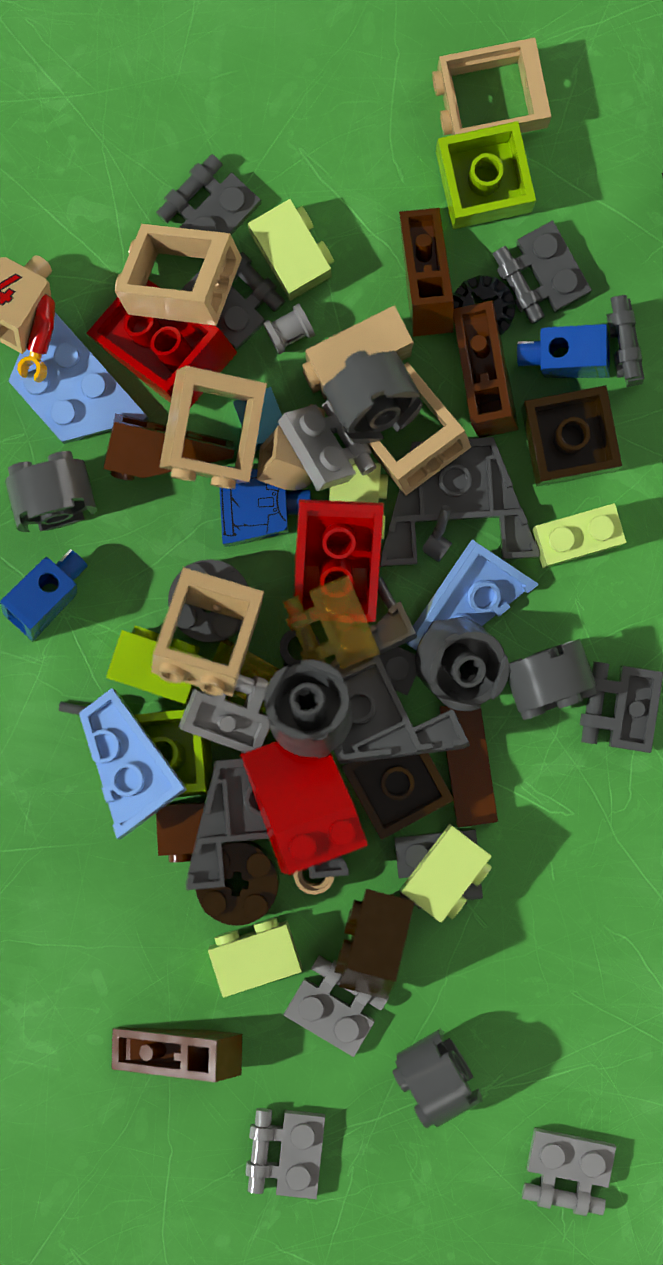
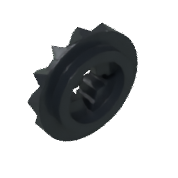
M478 275L464 281L453 294V309L475 304L472 294H475L477 298L480 297L483 301H487L489 298L492 300L494 297H497L498 299L494 301V308L499 332L502 335L510 327L515 315V301L509 287L496 277Z

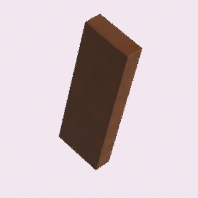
M440 706V715L452 710V708ZM481 708L473 711L454 710L470 745L465 749L446 751L457 827L498 822Z

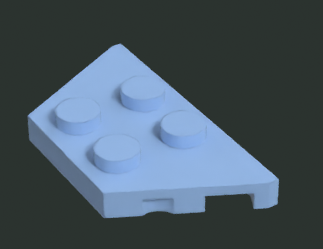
M56 313L47 354H42L41 361L47 367L45 380L40 383L34 381V374L37 369L36 364H32L29 367L26 378L18 373L17 366L19 361L29 356L30 351L26 349L23 354H19L8 381L63 444L83 439V437L92 434L98 435L110 432L115 413L141 420L149 419Z

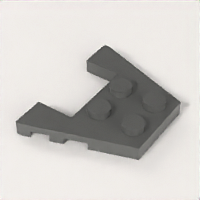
M494 437L468 438L471 448L406 496L399 489L380 559V567L417 565L415 523L438 521L443 505L450 506L452 509L448 520L499 518L502 560L540 557L539 548L533 539L524 511L520 507ZM424 441L412 442L409 452Z
M401 601L394 604L388 610V614L375 626L371 625L362 634V638L346 653L342 652L329 664L344 679L349 690L353 712L352 726L348 736L341 745L333 750L340 764L465 749L470 746L453 709L413 727L379 658L381 654L417 638Z
M242 759L219 760L214 763L185 882L186 890L225 887L221 846L223 842L269 838ZM342 856L309 867V878L312 879L349 875L348 867Z

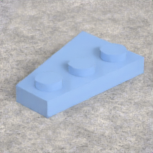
M472 539L413 625L417 638L406 644L417 650L429 626L437 620L465 618L476 622L482 627L495 615L499 617L511 608L509 604L522 593H529L539 584Z
M111 688L82 710L79 716L93 761L96 762L100 775L103 795L110 808L116 837L121 840L181 795L187 788L118 692Z

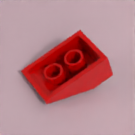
M150 280L146 283V286L160 288ZM118 297L86 333L92 340L170 403L177 369L190 366L221 373L238 353L222 331L214 325L128 315ZM193 390L190 408L204 392Z
M299 499L293 585V619L376 622L383 503Z
M277 741L240 754L281 873L290 875L368 846L354 804L332 754L323 758L299 756L287 751Z

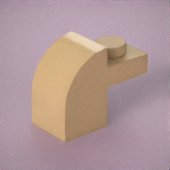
M318 407L322 416L325 418L324 409ZM278 426L260 446L257 480L285 490L306 488L312 481L283 430Z

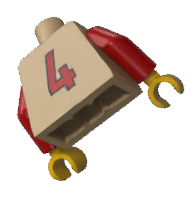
M34 255L24 267L7 257H1L0 342L21 354L26 349L30 351L29 356L19 361L17 370L20 376L26 378L29 367L32 364H36L37 369L34 374V381L40 383L47 376V367L41 361L42 354H47L54 329L55 302L51 297L50 283L46 279L52 273V268L45 259Z

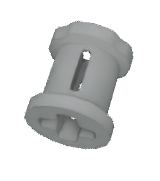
M300 304L293 306L292 312L273 322L270 320L263 322L279 354L285 352L286 346L305 336L310 339L315 336L314 330Z

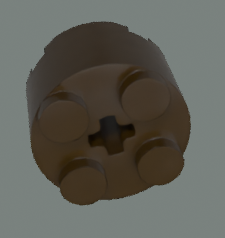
M253 841L224 842L221 846L225 887L196 889L197 898L204 912L223 924L233 926L250 924L262 918L276 899L279 889L278 867L271 855ZM235 872H241L242 879L249 881V885L243 886L241 892L234 891L233 885L227 884V879H232Z

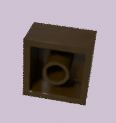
M606 385L527 400L522 405L521 411L536 487L616 472L622 467Z
M429 753L341 765L381 840L454 801Z
M370 889L365 890L361 901L354 899L344 931L345 934L351 935V939H344L334 973L341 974L339 987L387 999L396 983L415 901Z

